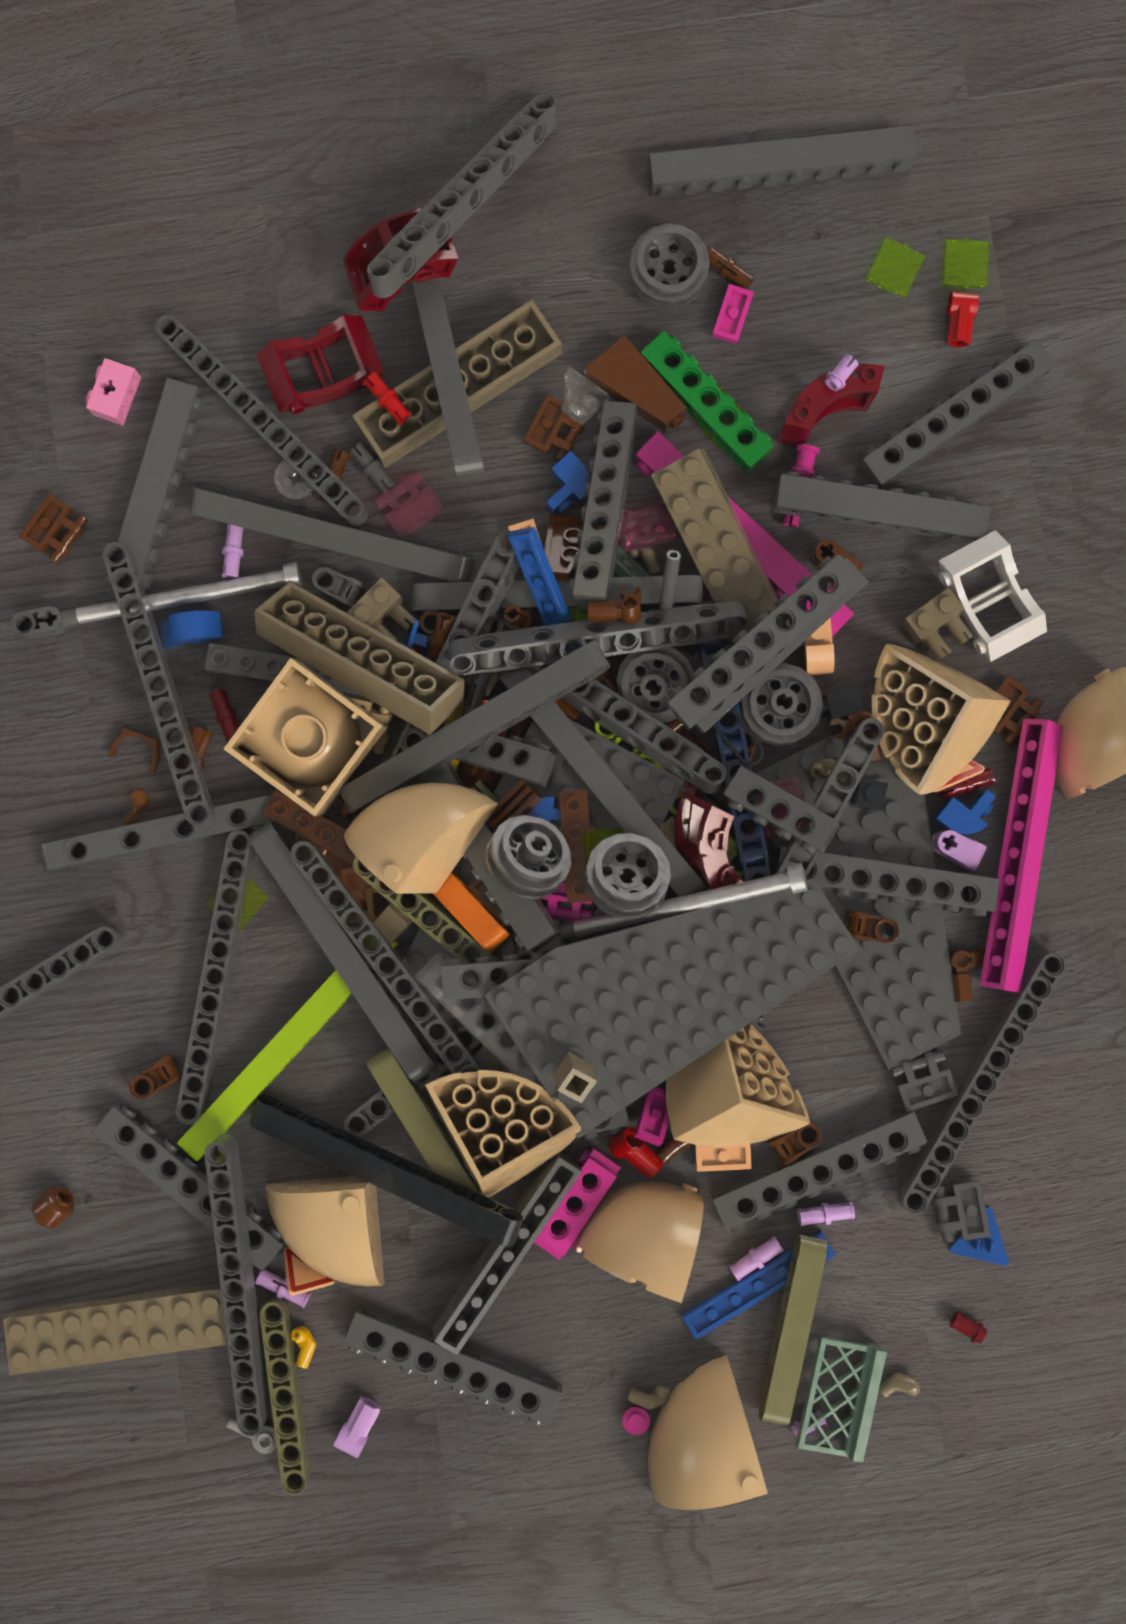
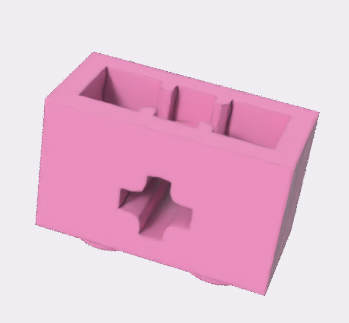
M104 358L103 364L96 370V382L93 390H90L87 394L86 408L96 417L123 426L142 377L135 368Z

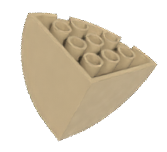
M885 645L875 670L874 678H876L875 694H872V715L884 727V734L879 742L885 757L889 758L896 769V774L919 795L928 794L941 788L971 762L994 731L1010 703V700L972 677L931 657L896 645Z
M1126 667L1112 672L1107 668L1095 675L1096 681L1080 691L1068 703L1058 719L1057 724L1063 727L1055 778L1066 800L1084 794L1086 792L1084 789L1086 788L1094 790L1126 774Z
M450 783L414 784L392 791L370 804L352 821L344 832V837L348 847L358 860L396 894L437 893L498 804L486 795L460 785Z
M751 1024L745 1026L666 1079V1105L670 1130L674 1140L707 1147L739 1146L776 1138L810 1124V1119L799 1091H793L786 1078L790 1075L789 1071L772 1046Z
M478 1070V1072L454 1073L425 1085L482 1195L488 1198L553 1158L576 1138V1133L581 1131V1126L573 1114L559 1099L551 1098L548 1092L540 1085L514 1074Z
M354 1175L266 1184V1198L274 1224L284 1242L305 1264L320 1274L342 1283L366 1287L384 1285L377 1190L375 1185Z
M648 1180L621 1185L604 1195L571 1246L576 1252L581 1253L583 1250V1258L602 1270L629 1283H635L636 1280L641 1281V1284L646 1287L647 1291L682 1303L701 1231L704 1208L703 1197L701 1193L697 1192V1187L687 1183H682V1186L667 1182Z
M727 1355L716 1358L697 1368L692 1375L676 1386L668 1396L669 1401L661 1407L655 1420L650 1437L648 1474L653 1498L662 1506L679 1510L709 1509L768 1494Z

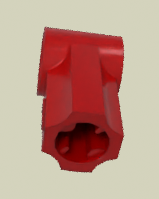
M956 291L950 293L947 304L949 324L946 344L951 347H969L971 344L973 320L976 317L979 306V294Z
M628 1127L609 1139L608 1146L614 1157L628 1160L648 1180L661 1170L664 1164L662 1159L643 1140L634 1137L636 1127Z

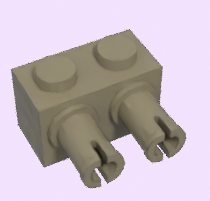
M382 577L347 612V614L399 642V638L394 636L383 623L391 617L407 633L412 628L406 621L412 626L415 620L418 621L402 606L404 601L401 595Z
M949 587L899 624L914 645L920 641L922 643L925 642L937 658V661H940L952 652V649L948 647L938 633L941 626L948 628L959 643V646L974 636L959 617L961 616L960 612L965 608Z

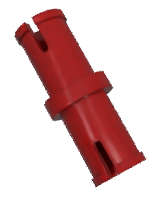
M376 371L371 373L367 377L369 380L365 379L363 384L378 399L379 406L381 408L385 407L398 425L403 424L408 420L406 417L409 418L412 413L398 399L397 392L394 389H390Z

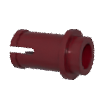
M958 1311L955 1312L949 1324L950 1328L969 1337L972 1343H982L987 1334V1329L984 1328L983 1323H976Z

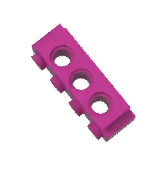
M594 1145L590 1150L585 1148L578 1158L577 1162L580 1164L581 1174L534 1242L559 1260L566 1254L616 1179V1174L621 1168L618 1161ZM587 1173H592L597 1176V1179L594 1183L587 1184L582 1180L583 1176ZM576 1196L582 1202L580 1205L573 1207L567 1203V1200L570 1197ZM555 1220H562L566 1223V1226L563 1229H556L552 1226V1223Z

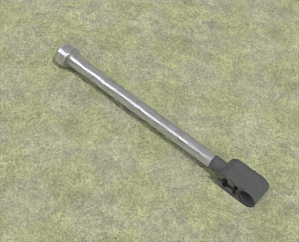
M297 562L283 564V570L146 596L150 609L153 611L282 587L288 582H292L303 588L299 565ZM117 601L64 611L47 606L17 612L11 619V628L16 634L26 639L34 640L63 634L72 625L120 617L121 613ZM135 602L130 606V614L138 612L140 608L139 602ZM27 620H31V628L24 632L23 624Z
M802 863L787 866V872L664 900L653 912L640 918L622 919L604 914L561 924V919H557L554 922L562 933L536 952L566 945L565 940L782 890L792 889L793 894L808 891ZM514 929L510 930L515 954H519L521 957L533 953L532 951H527V949L523 950L514 938L517 935Z

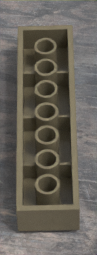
M533 300L456 348L470 412L472 413L562 355L561 341ZM431 365L394 388L398 399L412 413L409 418L406 417L408 420L403 424L398 425L385 407L381 408L379 406L378 399L352 415L357 427L384 468H387L446 430Z
M699 448L651 474L714 602L737 601L741 603L749 619L750 627L747 631L749 633L756 627L753 624L755 619L765 611L769 615L777 608L774 603L779 598L705 449ZM787 619V620H786V628H789L790 623H789V620ZM766 638V641H765V646H766V647L768 646V639H767V638Z
M288 582L254 611L257 635L429 735L463 703L464 679L292 582Z
M220 1282L18 1310L3 1319L9 1375L228 1345Z

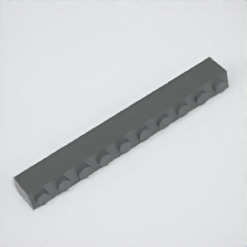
M913 126L650 153L648 167L652 196L670 197L675 193L693 195L704 190L720 192L726 188L737 187L738 189H747L752 185L761 184L769 187L780 182L797 184L809 179L825 181L830 177L852 178L857 174L866 173L874 176L885 171L902 173L912 168L917 153Z

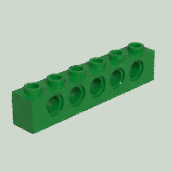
M663 331L640 352L687 407L686 411L747 475L771 453L774 446L771 444L772 439L764 431L760 432L753 425L752 417L745 411L741 412L735 406L736 402L733 397L727 392L723 393L717 387L718 383L715 378L709 373L705 374L699 368L700 365L696 358L691 354L687 355L681 349V344L673 335L669 336ZM674 359L677 361L678 366L668 367L665 361ZM692 378L695 380L696 385L692 387L686 386L683 380ZM710 397L714 400V404L706 406L702 403L701 399ZM728 416L732 419L733 423L724 425L720 422L719 418ZM746 435L750 438L751 443L742 444L738 441L737 437Z

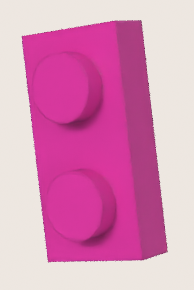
M732 284L728 285L712 337L737 345L754 294L753 291Z
M656 1086L645 1094L634 1137L658 1147L663 1144L669 1121L665 1089Z

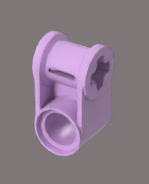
M952 830L940 831L931 837L933 851L936 854L971 872H976L987 848L985 845ZM943 838H947L946 842L949 844V847H945V843L942 842Z

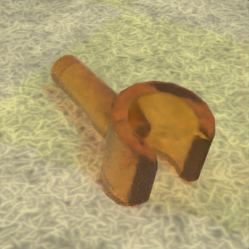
M136 790L130 795L129 799L134 805L122 822L123 825H129L135 814L149 803V797L143 790Z

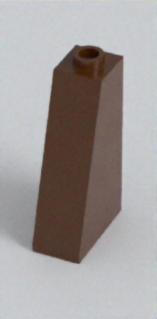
M625 335L584 368L583 377L587 382L618 402L636 403L638 415L663 432L667 431L670 427L672 429L677 428L685 420L684 416L687 407Z

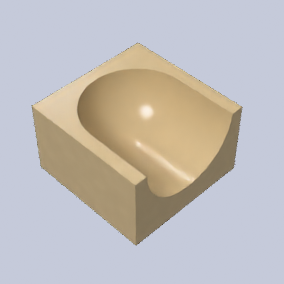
M290 658L224 747V750L313 816H318L327 811L340 793L339 790L347 784L388 726L304 663Z

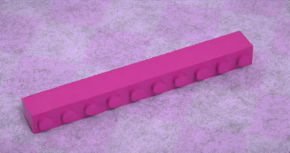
M657 432L636 453L635 462L637 464L635 466L639 472L647 477L681 459L684 455L662 434ZM729 498L778 598L780 599L785 593L791 596L798 590L795 585L806 575L812 578L813 575ZM808 600L806 603L807 610H810L811 605ZM845 604L830 617L832 637L854 615Z
M1023 718L997 879H1000L996 911L991 913L980 986L1017 993L1021 991L1063 727L1050 720Z

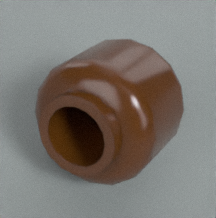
M53 1186L46 1189L32 1205L35 1221L47 1228L60 1226L74 1211V1197L64 1187Z

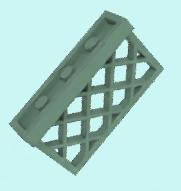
M819 1336L795 1444L798 1449L849 1457L852 1461L863 1463L887 1355L885 1350L875 1343L866 1342V1344ZM826 1345L835 1346L840 1353L829 1362L824 1358ZM855 1350L863 1351L861 1361L852 1367L847 1356ZM844 1360L849 1370L836 1378L831 1368ZM828 1371L834 1381L821 1390L818 1385V1379ZM851 1376H854L857 1381L856 1387L846 1394L841 1384ZM838 1387L843 1398L831 1406L825 1395ZM822 1398L827 1409L815 1417L812 1413V1406ZM848 1403L851 1408L850 1415L843 1421H840L835 1411ZM832 1414L837 1425L824 1433L819 1423ZM816 1426L822 1436L813 1443L806 1442L807 1432ZM839 1431H842L845 1436L842 1448L832 1446L829 1441Z

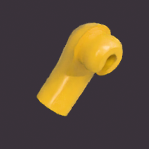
M299 1326L291 1332L292 1341L295 1340L300 1348L295 1364L307 1369L314 1353L316 1342L308 1328Z

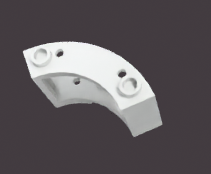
M996 530L939 560L941 572L938 573L939 579L946 588L949 587L965 608L960 612V618L971 633L974 634L972 638L976 651L980 655L984 653L990 662L1047 632L1045 613L1037 605L1026 588L1020 589L1014 577L1019 572L1012 556L1010 544ZM992 559L1001 582L968 600L960 576ZM1009 596L1023 620L990 637L975 613Z

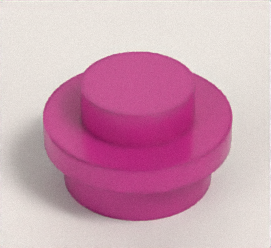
M640 1406L629 1407L623 1414V1426L632 1435L643 1434L650 1425L648 1412Z

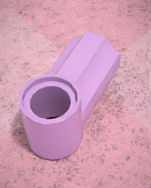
M361 1396L348 1422L343 1424L333 1446L358 1458L369 1437L368 1433L379 1415L381 1406L376 1401Z

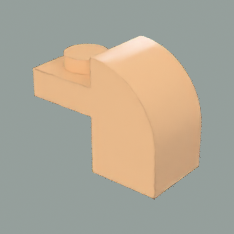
M829 618L804 641L805 671L809 675L834 673V644L832 643L831 618Z

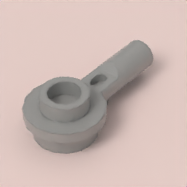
M231 1417L226 1427L242 1434L238 1429L237 1419ZM264 1425L257 1435L246 1436L252 1439L253 1446L259 1453L269 1454L277 1448L273 1426Z

